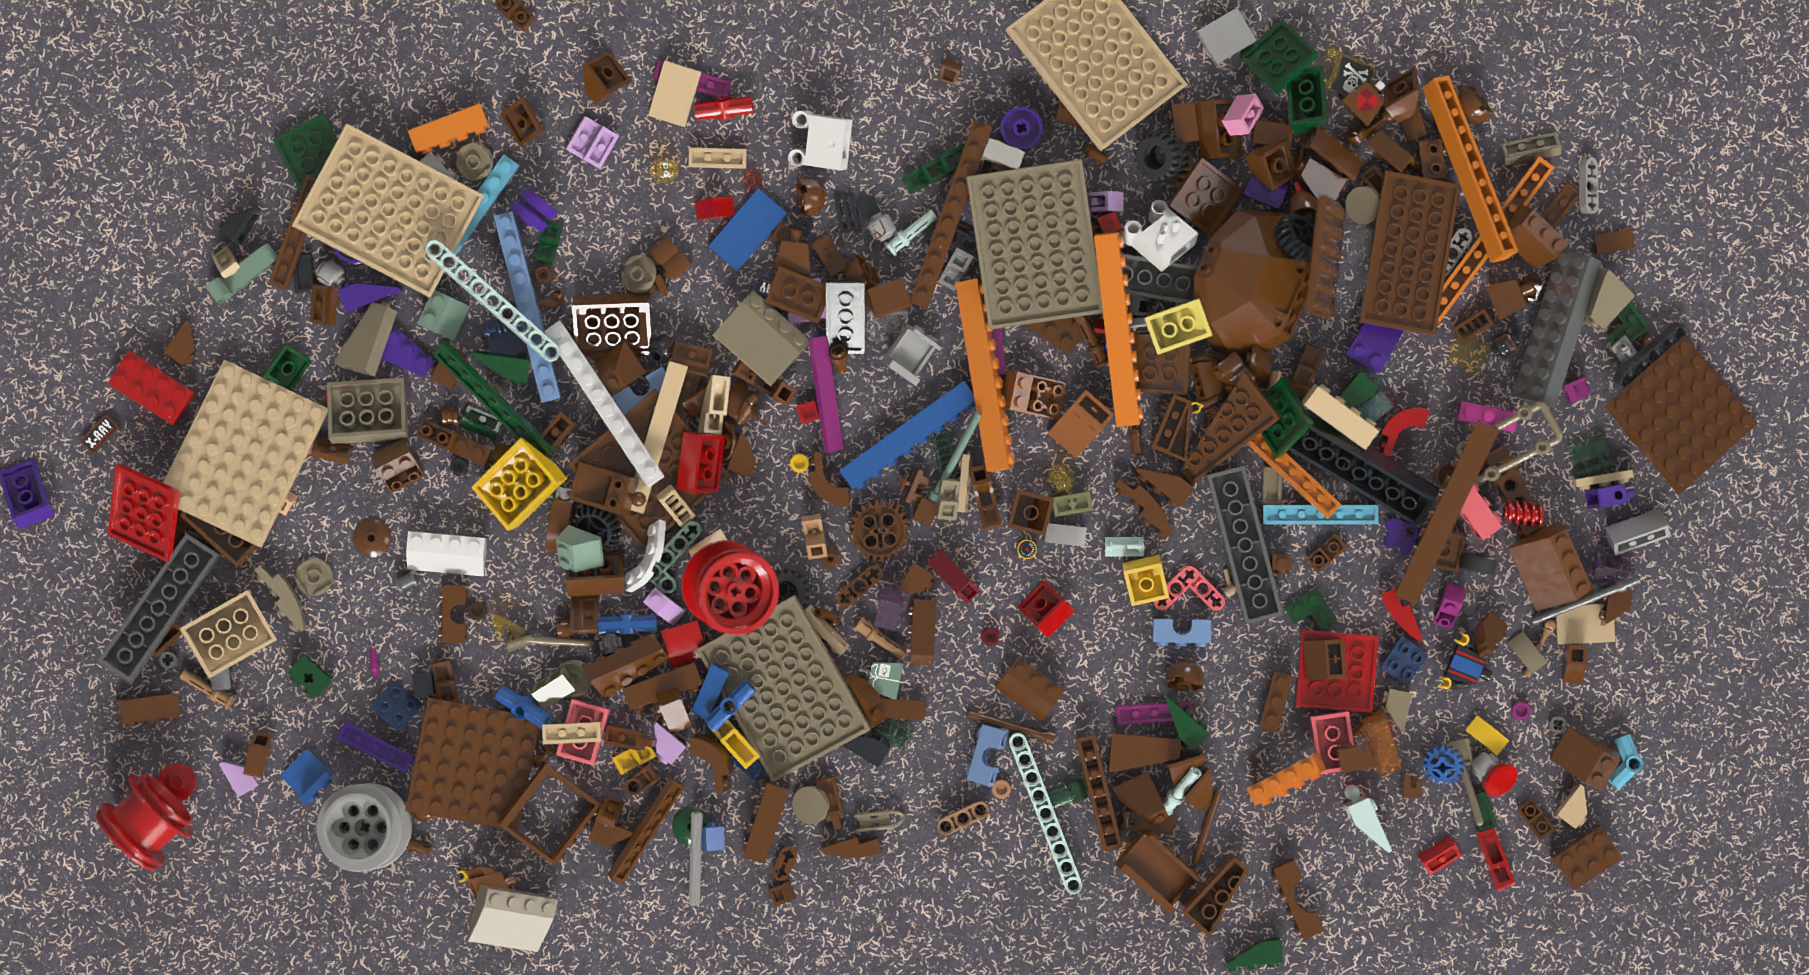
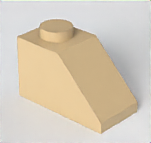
M1577 783L1555 812L1557 816L1575 829L1581 827L1587 819L1585 818L1587 815L1584 786Z

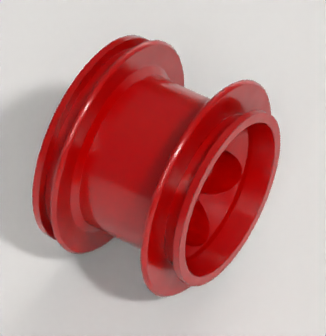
M722 540L702 547L689 560L682 577V595L690 612L721 633L741 635L756 630L770 618L778 601L779 585L774 570L766 559L739 542ZM728 566V571L723 574V569ZM746 570V574L741 577V572ZM715 581V585L710 588L711 582ZM720 598L719 604L715 606V601Z
M132 774L128 777V780L133 790L117 806L108 802L101 803L100 809L95 812V817L102 830L120 850L140 866L155 871L158 865L165 864V857L161 849L177 833L184 837H192L193 830L191 825L194 821L184 804L161 782L148 774H143L141 777Z

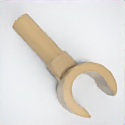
M1226 569L1223 571L1228 586L1223 588V591L1227 597L1235 594V587L1230 579L1229 571Z

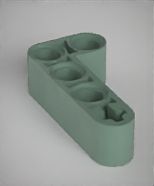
M267 243L239 263L240 268L237 269L236 273L228 276L226 279L223 276L221 278L217 277L207 284L205 288L217 303L222 304L274 265L278 255Z
M697 521L688 522L663 548L662 555L665 552H669L672 555L671 562H663L661 555L660 561H656L654 564L659 569V574L657 577H651L649 580L663 593H672L677 588L676 580L667 570L702 533V526ZM689 525H697L696 530L698 533H692L689 536L692 539L690 542L687 537L681 535L683 531L685 534L690 531ZM676 539H684L685 547L683 549L676 548ZM669 579L673 582L671 590L664 589V580Z

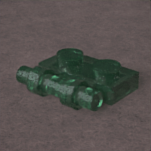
M1604 435L1567 447L1572 464L1577 465L1581 463L1582 469L1576 471L1578 478L1591 476L1594 472L1608 470V467L1615 465L1613 458L1604 459L1603 455L1610 453ZM1597 457L1598 463L1589 466L1587 461Z

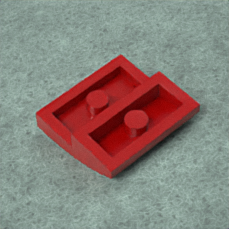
M698 620L661 631L672 668L701 659L697 649L705 645V641Z

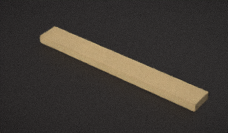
M672 361L668 362L644 442L645 448L657 465L660 461L688 368L686 365ZM636 470L634 477L639 478L636 492L644 493L646 502L641 507H636L632 504L631 510L644 514L652 486L648 487Z

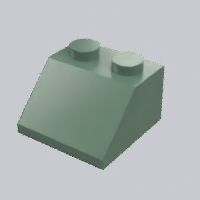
M435 290L431 298L428 299L417 324L455 341L470 306Z
M570 525L557 537L556 545L560 567L577 573L604 565L601 537Z

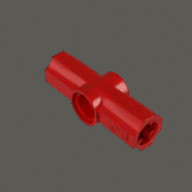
M721 96L713 101L697 102L694 104L697 120L711 118L728 120L736 115L754 113L752 96L737 98Z

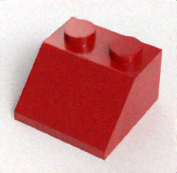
M1045 581L1017 607L1047 638L1075 612Z

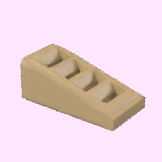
M672 485L667 486L656 495L657 499L681 528L696 517ZM676 499H678V501H677L676 503H674L671 507L668 506V505H670L673 501H675ZM681 505H683V507L674 514V511ZM685 511H688V513L685 516H683L680 520L678 519L680 515H682Z

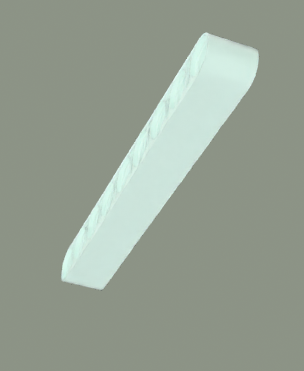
M432 240L427 243L426 254L434 263L548 362H554L558 359L560 355L559 347L441 242ZM432 245H437L440 248V252L433 255L429 252V248ZM446 258H451L455 264L449 268L443 262ZM459 272H468L469 278L467 280L459 279ZM481 284L484 290L481 293H475L473 286ZM489 297H496L498 304L490 306L487 303ZM504 310H511L513 316L510 319H505L502 316ZM524 322L528 328L526 331L520 332L516 328L517 324ZM539 335L542 338V342L538 345L531 342L532 336ZM554 348L557 352L556 356L548 357L545 353L546 349Z
M1013 733L1009 737V744L1067 892L1077 894L1082 889V882L1031 750L1022 733ZM1014 737H1022L1023 743L1021 746L1017 747L1012 744ZM1023 754L1029 755V763L1021 764L1019 762L1020 756ZM1029 772L1036 773L1037 779L1034 782L1026 780V775ZM1036 790L1043 791L1044 796L1041 800L1033 798V793ZM1043 808H1048L1051 814L1049 817L1043 818L1040 816V811ZM1050 826H1055L1058 832L1056 835L1050 836L1047 833V829ZM1057 844H1062L1065 847L1064 851L1060 854L1054 851V847ZM1070 862L1072 865L1071 869L1066 872L1061 869L1062 863ZM1070 880L1078 881L1079 884L1076 889L1068 887Z

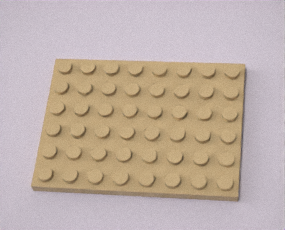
M1044 0L1006 29V32L1100 151L1188 85L1121 0Z
M346 124L292 226L431 298L445 271L427 256V243L437 240L454 254L484 195ZM432 245L429 248V252L436 255L440 252V248L437 245ZM446 258L443 263L446 267L451 261V258Z
M224 360L163 483L180 490L179 510L262 548L328 414V408Z

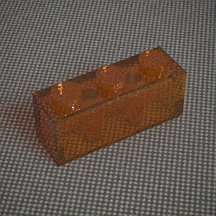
M1383 712L1361 719L1362 726L1360 731L1363 738L1366 737L1368 742L1365 744L1367 753L1380 762V766L1372 767L1373 771H1377L1380 777L1402 770L1389 724Z

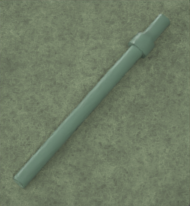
M974 413L941 478L950 477L982 414ZM940 480L934 491L932 490L928 496L929 501L935 504L938 501Z

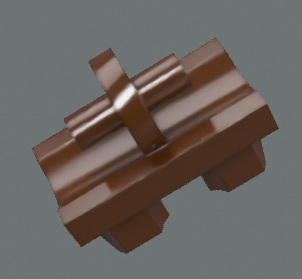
M913 467L910 474L905 472L903 479L897 477L896 481L900 482L898 490L902 491L901 500L908 503L921 502L923 494L916 492L918 484L926 487L930 481V478L923 474L924 471Z

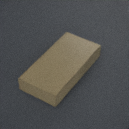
M1263 466L1262 505H1281L1282 476L1271 466Z

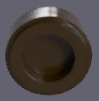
M475 601L469 605L468 615L473 620H482L487 615V606L483 602Z

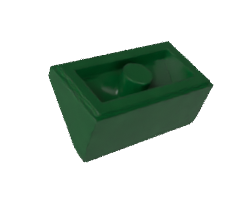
M470 405L467 406L460 422V427L494 441L502 425L494 415Z

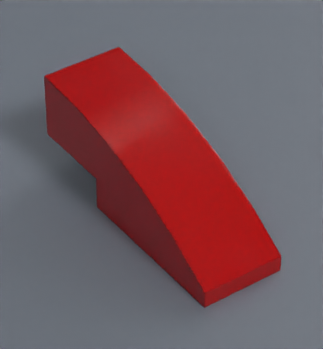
M1395 589L1380 593L1379 596L1383 605L1398 626L1416 641H1422L1423 639L1410 605H1401L1399 597L1395 595Z
M1495 828L1477 833L1479 846L1496 891L1515 885V880Z

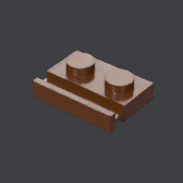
M313 284L310 323L335 326L338 287Z
M676 341L671 361L688 366L687 373L707 377L713 350Z
M571 596L570 634H573V632H578V634L598 633L599 596H580L579 598Z

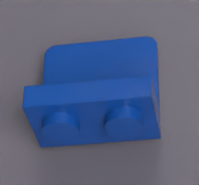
M305 750L281 775L282 779L301 796L299 800L304 804L314 802L319 796L318 792L321 788L325 790L333 782L331 778L334 776L309 750Z

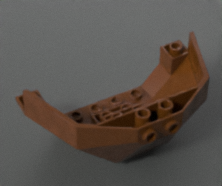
M1274 209L1237 210L1210 238L1195 273L1193 301L1200 299L1212 332V336L1206 337V340L1214 351L1225 355L1231 352L1237 353L1243 363L1246 360L1247 352H1251L1253 345L1266 352L1290 340L1307 302L1311 261L1306 263L1304 261L1300 262L1298 259L1294 260L1293 256H1288V253L1283 251L1284 248L1279 245L1280 242L1276 239L1275 226L1287 214Z

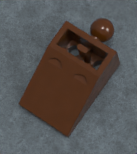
M582 462L578 463L569 497L570 500L619 515H630L632 504L636 507H641L646 502L645 494L640 491L636 492L639 481L638 477Z

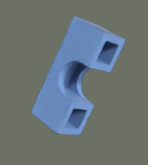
M663 367L645 376L650 384L649 391L645 395L637 396L631 387H627L613 396L623 415L654 389L660 392L666 372Z
M1152 618V642H1156V646H1168V642H1174L1176 646H1187V643H1195L1196 647H1206V643H1211V620L1191 619L1189 631L1185 634H1177L1173 629V619Z
M982 724V727L977 732V745L972 750V763L969 764L966 775H968L967 780L985 786H994L999 768L993 767L988 763L987 754L992 748L1004 750L1009 731Z

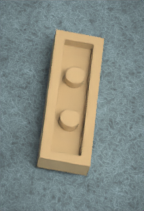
M689 148L688 167L746 169L747 149Z
M963 454L962 458L959 459L958 469L961 470V476L957 479L961 481L958 496V512H968L971 482L968 468H972L973 455Z
M1633 470L1573 479L1574 487H1579L1580 490L1591 489L1592 484H1598V487L1610 485V481L1617 480V484L1629 482L1628 478L1634 477Z
M810 604L804 611L821 639H825L829 643V647L834 653H838L841 656L850 645L825 619L814 615L815 609Z
M601 722L542 725L543 744L602 741Z

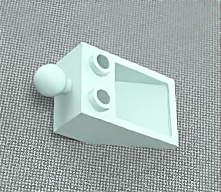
M1356 785L1347 786L1344 793L1346 798L1352 801L1343 805L1350 821L1388 853L1391 852L1392 849L1375 813L1378 809L1374 800L1365 795L1359 797L1360 790Z

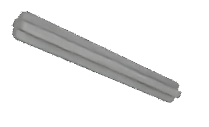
M698 811L691 814L689 904L692 906L700 905L703 814Z

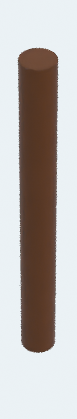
M1214 791L1212 803L1191 861L1193 864L1199 865L1222 795L1220 791Z

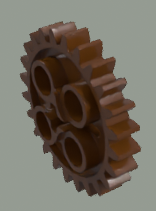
M876 500L874 506L869 501L868 508L861 505L863 511H855L858 517H851L855 524L849 525L854 531L848 534L854 535L850 542L857 543L854 549H861L859 555L865 552L867 553L866 559L871 555L874 562L877 557H880L881 562H883L884 556H887L889 560H891L892 553L898 556L897 549L904 551L901 545L908 544L904 538L910 537L909 534L905 533L910 527L905 526V523L909 520L902 519L905 512L898 513L900 507L893 509L892 502L889 506H886V500L883 501L882 505H879L878 500ZM876 514H880L881 528H885V532L882 533V548L879 547L878 534L874 533V529H877ZM885 515L893 517L894 522L892 525H884L882 520ZM868 516L872 517L875 521L874 526L867 528L863 523L864 519ZM887 534L895 536L894 544L888 545L885 543L884 538ZM868 536L876 538V544L872 547L867 546L865 543V539Z

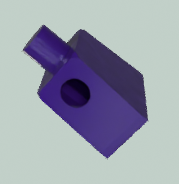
M1624 484L1585 490L1588 509L1626 504L1627 499L1634 498L1635 496L1633 487L1625 488Z

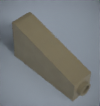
M381 301L380 304L372 302L335 359L334 364L347 370L375 377L397 311L393 310L391 305Z

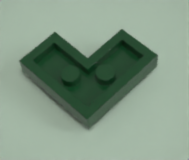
M1630 301L1616 316L1622 325L1607 335L1613 345L1624 335H1626L1630 342H1633L1648 331L1650 327Z
M1314 588L1284 608L1294 624L1311 614L1320 630L1337 620L1317 588Z

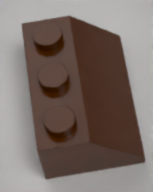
M1208 100L1195 103L1200 155L1204 160L1243 157L1241 135H1229L1222 122L1234 100Z
M1322 126L1318 127L1315 131L1309 132L1300 146L1336 174L1347 180L1355 181L1363 162L1358 158L1360 155L1352 149L1348 151L1343 147L1345 144L1341 140L1330 137V132Z
M1522 204L1507 222L1518 249L1517 253L1534 269L1557 259L1569 244L1534 209Z
M624 550L603 551L604 565L602 567L577 573L566 570L567 596L625 593Z
M1016 657L995 687L1040 720L1046 717L1065 691L1019 657Z

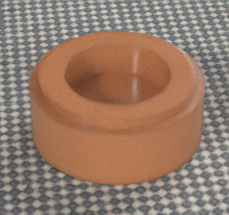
M1004 779L996 780L992 787L993 795L1000 799L1006 798L1011 792L1010 784Z

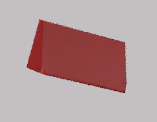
M1448 836L1419 854L1418 858L1430 876L1461 857L1462 854L1453 839Z

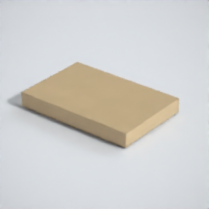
M665 60L648 116L685 127L702 72Z
M1587 604L1555 617L1557 644L1615 642L1614 620L1605 626L1600 625L1599 612L1604 604Z

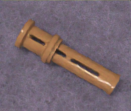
M862 616L853 630L855 632L858 631L867 637L866 640L879 644L882 648L900 659V661L907 655L906 649L880 632L878 626H873L867 622L865 617Z
M187 668L180 675L181 680L210 696L211 701H217L225 706L226 710L230 709L237 697L235 694L231 695L226 691H212L211 683Z

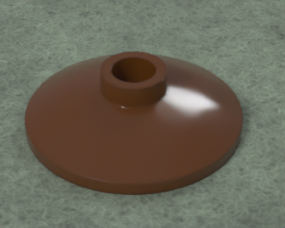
M723 422L721 435L726 436L723 460H728L737 445V437L731 423Z
M367 519L361 522L356 527L353 535L356 549L367 557H377L384 554L390 547L392 540L389 527L378 519ZM370 534L375 536V540L373 542H370L368 540V536Z

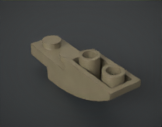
M259 565L254 570L257 573L255 575L262 584L266 583L270 587L268 590L275 598H280L275 603L277 612L283 617H288L290 620L289 624L294 630L304 631L306 629L303 609L289 582L281 573L274 577L263 565Z

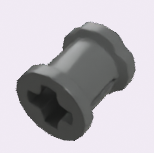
M412 570L407 575L394 578L400 593H403L405 589L412 586H419Z

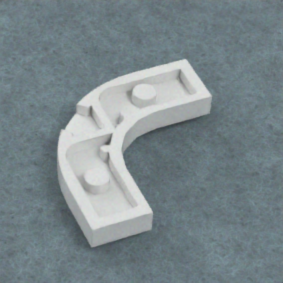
M658 520L649 526L647 531L648 545L645 556L637 567L626 573L624 579L626 583L625 591L633 592L646 584L654 574L652 568L656 561H660L663 552L665 521Z

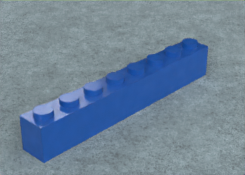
M963 381L839 470L852 489H861L867 484L865 480L872 476L875 479L883 473L881 470L883 467L888 465L890 468L898 462L897 457L901 454L906 456L914 450L912 446L917 443L922 445L930 439L928 435L933 431L937 434L945 428L944 423L949 420L951 423L961 417L959 413L965 409L968 412L976 406L974 394L965 381Z

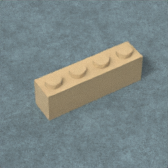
M1314 384L1301 403L1366 450L1379 432L1375 428L1377 424L1368 417L1366 420L1360 417L1361 412L1354 407H1351V409L1345 406L1346 401L1339 396L1334 398L1329 395L1331 391L1321 384L1318 387Z

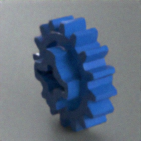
M1442 744L1441 748L1434 745L1433 750L1429 749L1428 755L1424 756L1423 760L1426 762H1423L1422 766L1427 768L1424 774H1430L1429 780L1436 779V784L1442 781L1443 786H1446L1447 781H1449L1452 785L1454 779L1459 780L1460 774L1464 772L1465 762L1461 761L1464 756L1457 755L1459 749L1453 751L1452 745L1448 748H1445V744Z

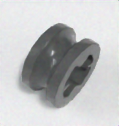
M167 651L161 654L159 662L164 668H173L178 663V657L174 652ZM167 654L171 655L170 658L173 657L174 659L173 662H170V665L164 662Z
M1554 716L1549 720L1548 726L1552 732L1562 733L1565 731L1567 723L1563 717ZM1560 719L1562 721V723L1560 724L1561 729L1556 728L1555 730L1553 728L1555 725L1554 721L1556 720L1559 722Z

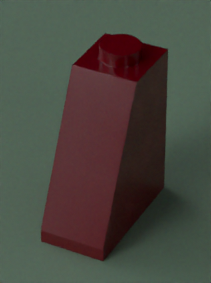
M942 550L934 553L930 561L927 562L966 604L980 592L974 583Z

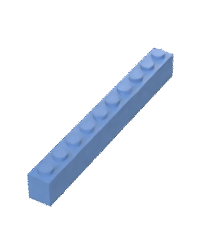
M511 211L496 215L494 219L517 309L545 334L515 213ZM521 322L522 329L524 332L527 330L528 327L526 323ZM534 335L531 338V342L538 345L542 342V338L539 335ZM527 344L541 403L561 399L562 396L553 362L543 359ZM548 348L545 353L548 357H551L550 349Z

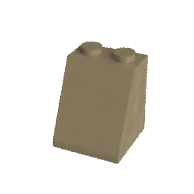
M1600 268L1583 321L1588 327L1592 326L1595 329L1600 328L1604 330L1635 297L1609 269Z

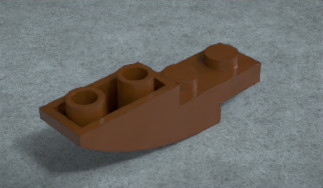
M424 418L415 435L483 467L487 466L493 453L492 449Z
M1118 479L1114 483V486L1117 487L1115 491L1122 497L1125 495L1132 499L1130 503L1136 508H1144L1139 514L1142 516L1140 520L1149 527L1151 524L1157 528L1155 532L1164 539L1166 536L1171 538L1173 534L1170 524L1155 499L1139 484L1133 490Z

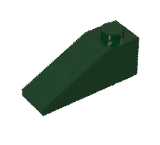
M479 350L472 351L474 359L506 380L512 381V384L523 385V382L527 383L530 357Z

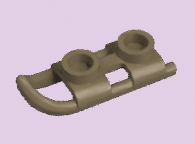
M896 810L854 814L855 818L859 817L860 829H856V832L892 829L900 826L905 820V815ZM889 814H897L902 818L898 823L891 825ZM878 815V818H871V817H870V816ZM873 823H879V826H878V827H872L871 824H873Z

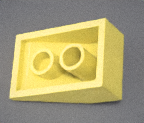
M1200 299L1145 318L1157 354L1212 336Z

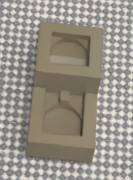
M940 479L937 519L956 520L961 484L959 479Z
M1523 631L1508 642V645L1531 674L1548 663Z

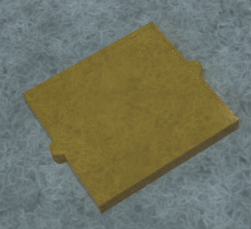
M1457 338L1455 344L1451 345L1452 350L1447 361L1477 375L1483 362H1486L1485 357L1491 346L1475 338L1462 345Z

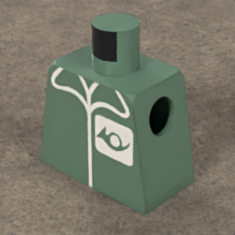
M872 662L871 670L859 668L858 676L868 681L877 693L896 700L903 663Z

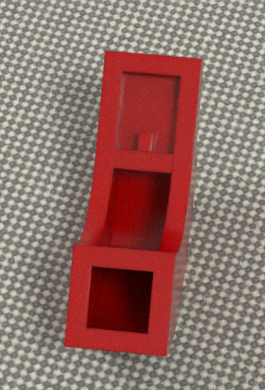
M1412 408L1393 415L1384 424L1379 434L1386 437V440L1382 439L1379 450L1382 451L1381 453L1387 457L1391 456L1396 438L1403 429L1410 426L1424 428L1430 410Z

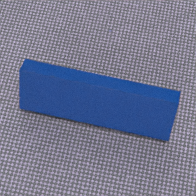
M715 662L712 663L691 712L705 719L715 709L731 671Z

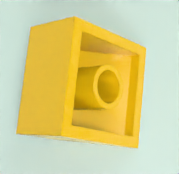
M1160 555L1122 563L1132 606L1169 598Z

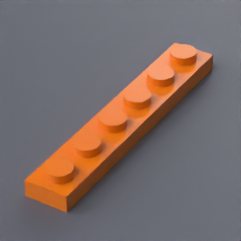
M1261 433L1247 443L1327 519L1342 505L1287 453L1281 458H1275Z

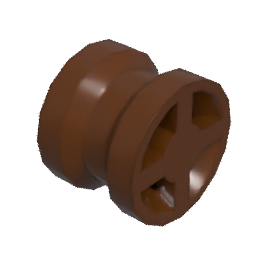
M445 407L442 409L443 426H448L449 424L459 426L458 407L453 409Z

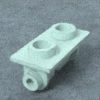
M1105 537V556H1144V537Z

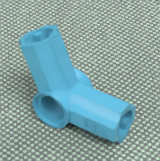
M1630 734L1614 740L1620 752L1622 763L1614 770L1609 782L1617 790L1643 767V760L1639 757ZM1632 758L1637 761L1635 769L1629 767V761Z

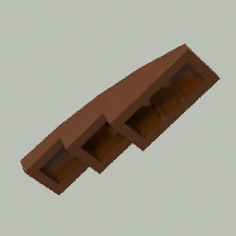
M1307 343L1290 381V385L1300 401L1307 395L1325 353V350Z
M450 658L431 662L438 699L460 703Z

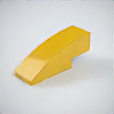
M729 719L716 732L711 729L745 769L760 757Z

